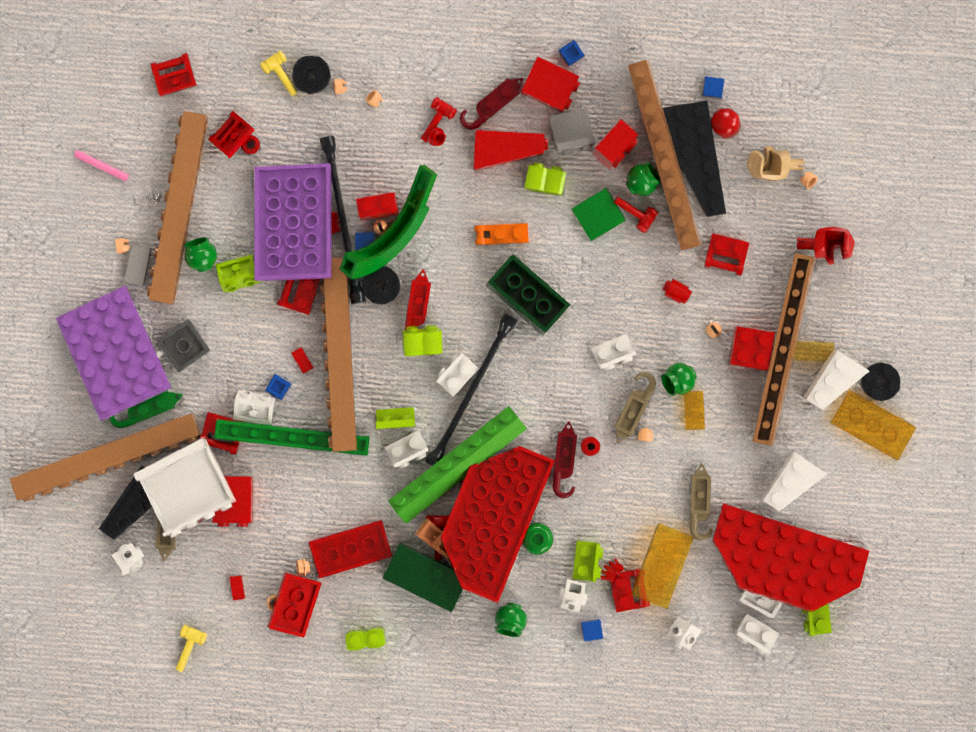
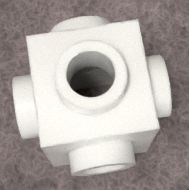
M132 543L122 545L117 549L116 553L112 554L113 561L123 576L129 572H136L143 564V553L139 547L135 548Z
M567 579L565 588H561L558 600H562L560 608L579 612L581 605L585 606L587 594H584L586 583Z
M678 616L666 636L673 640L671 644L677 648L685 647L690 650L701 629Z

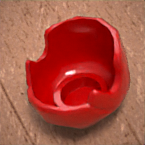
M729 108L719 109L713 114L711 119L713 131L723 139L733 138L739 133L741 127L740 118L734 110Z

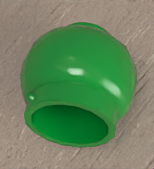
M649 162L644 165H636L627 173L628 181H626V185L633 195L647 196L653 193L657 185L661 183L659 174Z
M196 238L185 244V261L190 268L198 270V272H204L213 267L212 265L217 260V251L215 246L210 243L209 238Z
M675 363L661 375L663 387L671 396L689 393L694 388L697 378L695 370L685 363Z
M531 523L522 545L530 554H544L553 545V533L543 523Z
M507 603V605L501 606L497 610L495 615L496 632L509 637H519L522 634L521 631L524 630L527 624V614L521 609V605Z

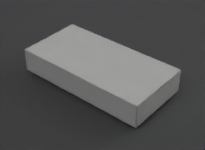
M131 245L124 282L144 286L151 248Z

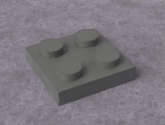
M189 319L157 340L178 372H181L211 351Z

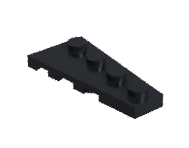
M141 465V467L139 468L138 471H140V470H142V469H144V468H146V467L143 466V465ZM135 476L98 528L113 540H116L152 507L141 482L136 481Z

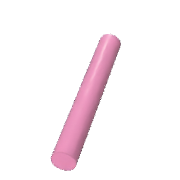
M76 150L74 157L125 182L129 177L128 174L79 150Z

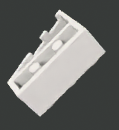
M832 350L802 399L823 410L866 375L869 370L839 351Z
M792 452L760 500L773 509L781 511L827 475V473L797 453Z

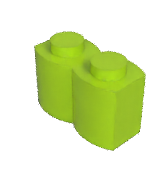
M533 163V165L528 166L524 189L562 196L567 172H564L561 167L552 166L551 169L544 168V164Z
M426 325L423 329H418L416 326L406 327V330H402V352L404 356L443 353L442 330L436 325Z
M371 627L366 631L363 629L348 631L345 634L346 649L356 651L365 647H382L386 643L385 629L382 627Z

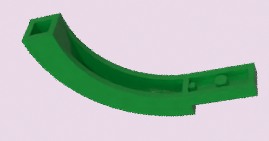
M420 165L406 202L393 224L368 246L353 252H346L339 270L349 278L356 279L375 272L395 258L411 241L422 225L430 208L426 203L438 174L426 165Z

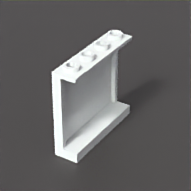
M200 439L134 473L136 481L141 482L165 532L163 536L173 538L181 534V529L185 527L188 529L198 525L197 521L203 518L208 520L215 516L214 512L220 509L222 512L233 507L232 503L236 502L206 439Z

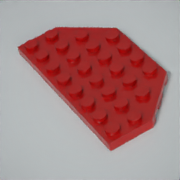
M518 446L493 456L480 464L476 463L469 467L440 537L461 589L492 602H499L555 460Z
M724 503L721 507L712 539L739 589L809 612H814L859 588L869 555V550Z

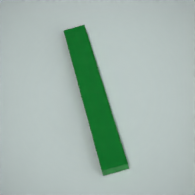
M216 419L214 439L333 452V448H329L328 439L329 436H332V432ZM356 435L357 451H342L339 453L368 456L370 437Z

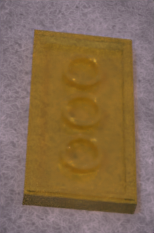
M848 390L830 422L832 425L896 461L901 457L917 428L851 390Z
M658 523L631 595L667 609L694 538Z

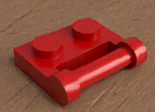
M188 53L158 64L156 62L151 63V69L160 97L197 86ZM181 64L185 65L184 69L160 76L159 71Z
M234 111L229 114L230 117L219 130L208 138L213 145L229 158L235 154L255 131L251 125Z
M712 233L704 267L710 268L711 266L735 272V275L741 276L750 242ZM713 254L736 259L738 264L734 265L714 260L712 257Z
M321 279L300 280L293 303H289L287 300L294 280H286L281 297L277 300L276 305L310 315Z
M208 412L200 439H206L211 447L229 451L230 454L236 455L240 441H233V444L210 439L208 434L209 432L215 434L216 419L244 421L233 420V418Z
M643 568L620 572L623 574L621 578L617 576L615 582L610 581L616 613L650 606L642 576L644 574ZM631 576H635L639 602H634L629 579Z

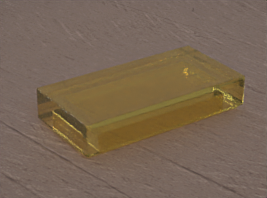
M797 341L794 360L826 362L834 350V343Z
M690 391L684 395L685 430L705 429L703 391Z

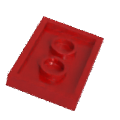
M284 572L267 627L304 638L322 583Z

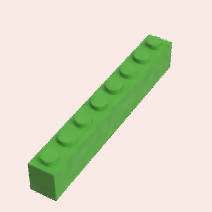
M508 406L388 500L398 516L407 524L463 480L471 465L480 464L491 458L527 428L510 406Z

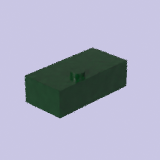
M514 254L509 257L486 284V287L542 336L571 305Z
M401 542L382 578L450 612L453 611L463 591L452 567Z

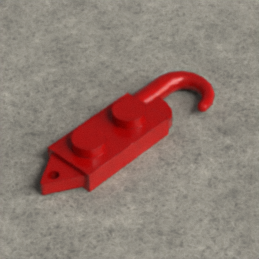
M424 269L411 282L404 330L409 326H420L426 320L431 282L428 281Z

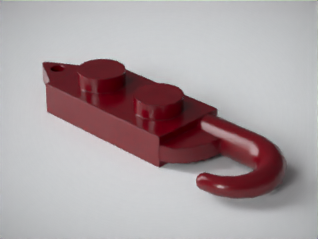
M507 78L476 105L479 118L474 122L468 123L465 121L464 117L467 110H463L460 115L461 125L469 130L479 128L520 94L519 90L523 78L512 80Z
M568 421L560 433L558 432L552 484L555 495L563 499L569 498L575 491L574 486L567 493H563L560 490L561 479L571 477L574 470L577 434H575L570 421Z

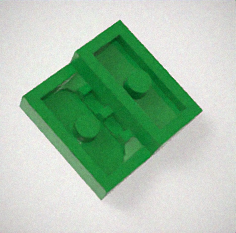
M607 188L572 208L591 241L626 221L617 204L613 203L614 199Z

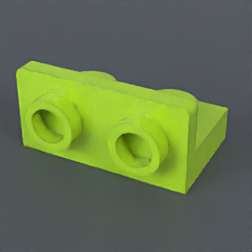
M252 254L216 264L219 283L224 293L234 292L243 287H252L261 282L254 280V257Z
M414 408L376 410V429L415 426Z
M576 541L572 579L596 582L597 578H600L601 567H598L599 559L603 558V548L600 547V543Z
M829 604L814 612L802 609V612L806 614V621H803L804 631L808 632L810 637L818 634L832 633Z

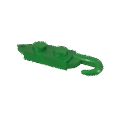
M167 390L128 408L129 418L117 421L113 415L109 417V420L117 428L128 427L174 409L183 394L172 393Z

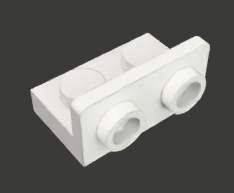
M627 334L591 348L599 370L604 368V371L615 368L614 364L622 361V364L633 360L632 356L636 355Z
M456 353L449 361L451 363L447 370L443 368L436 375L438 377L436 382L453 397L479 369L463 353L460 356Z
M248 390L238 391L235 398L233 420L271 425L276 397L267 393L256 394Z
M419 430L384 447L393 463V467H399V469L410 465L409 461L414 458L418 461L426 457V452L429 451Z
M743 591L739 601L772 619L783 604L782 602L748 591Z
M747 613L734 632L738 635L737 640L746 645L748 642L753 644V649L762 655L765 652L770 654V649L780 634Z

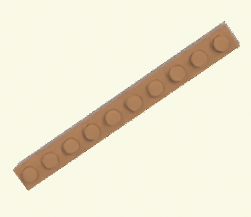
M643 60L630 64L628 68L681 251L700 246L702 242L650 62Z
M183 111V115L179 116L178 126L180 127V133L176 134L175 137L177 149L171 158V164H174L173 171L169 172L168 183H170L169 191L166 190L164 202H167L166 209L162 210L161 221H163L162 228H159L157 239L160 240L159 247L155 248L154 258H156L155 266H152L150 277H153L152 285H148L147 296H149L151 301L172 305L175 303L209 118L204 114Z
M796 253L794 255L752 442L774 447L816 261L811 256Z
M332 258V278L324 279V283L320 284L321 295L325 296V302L321 303L322 314L326 315V321L322 322L323 333L327 334V340L323 341L324 352L328 353V359L324 360L325 371L329 372V379H326L325 383L326 390L330 391V398H327L326 402L327 410H331V417H328L327 421L328 429H332V436H329L328 439L329 448H333V452L357 451L348 276L339 270L343 258Z
M194 413L10 478V482L17 501L23 499L24 502L35 499L34 495L41 493L44 496L52 493V488L59 486L60 489L71 486L70 482L77 480L78 483L89 479L88 475L95 473L96 476L107 473L106 469L114 467V470L122 468L127 461L132 460V463L143 460L144 455L150 454L151 457L162 453L161 449L168 447V450L180 447V442L186 441L187 444L198 440L197 436L201 435Z

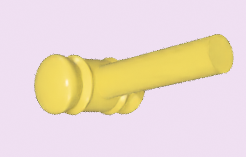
M278 51L277 54L274 53V55L260 63L261 69L266 74L274 70L290 95L294 96L298 92L280 66L287 61L286 57L281 51Z
M184 625L180 630V637L187 639L176 666V670L183 672L194 642L203 645L207 638L205 632L202 633V631Z

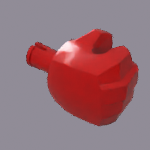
M839 227L820 228L816 231L815 238H797V250H814L815 258H825L829 265L834 264V250L836 248L841 249L842 259L845 260L852 256L855 241L848 229Z

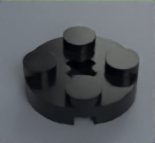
M304 56L293 67L292 77L294 84L300 91L309 95L322 92L328 86L331 79L328 64L317 56ZM309 70L311 72L316 71L315 79L306 78Z
M383 266L375 272L364 276L362 290L366 298L371 302L379 305L388 304L398 296L400 280L392 269ZM380 280H384V284H387L383 291H379V287H376V283H379Z
M875 363L867 367L869 372L861 379L864 393L874 400H889L900 390L901 380L899 373L890 364ZM879 376L886 380L883 387L876 385Z

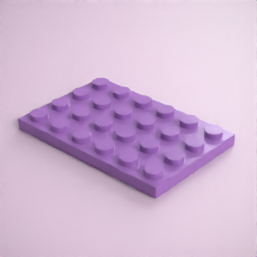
M331 164L255 167L254 280L278 281L332 278Z
M126 285L56 318L101 421L172 388Z

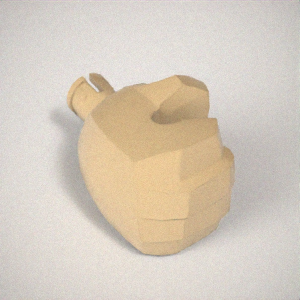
M772 146L764 147V157L759 151L753 150L749 154L747 169L750 175L765 181L784 179L788 176L790 170L803 171L804 167H801V165H805L804 159H790V154L787 150L775 151Z

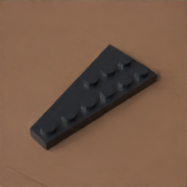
M701 101L663 108L679 166L694 191L706 217L726 214L708 102Z

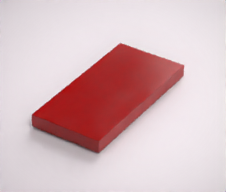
M382 520L308 542L319 579L393 557Z

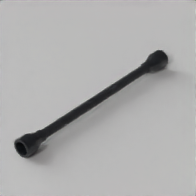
M335 137L320 138L321 148L326 155V160L331 164V180L335 202H337L336 207H338L337 212L340 219L342 238H344L343 243H345V253L352 252L348 224L341 197L342 193L334 161L336 158ZM357 278L351 279L349 294L351 304L366 302L359 280Z
M504 313L501 318L497 332L498 335L495 341H493L487 356H485L480 369L477 371L476 378L471 383V387H469L470 389H468L463 398L464 400H462L463 402H461L455 413L456 415H454L455 417H453L449 424L448 430H446L442 437L441 443L437 444L425 461L431 466L443 458L446 450L445 445H447L451 438L450 436H452L451 434H453L452 432H454L458 425L457 423H459L458 421H460L459 419H461L465 412L466 406H468L473 397L472 395H474L473 393H475L480 384L479 382H481L480 380H482L481 378H483L487 371L486 369H488V365H490L493 356H495L494 354H496L495 352H497L500 343H502V339L516 325L518 320Z

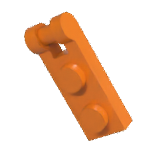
M528 223L474 226V231L477 233L475 245L529 243ZM490 231V238L488 239L484 238V232Z

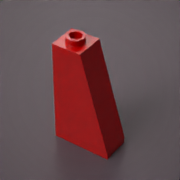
M476 130L474 171L542 156L544 150H548V139H545V134Z

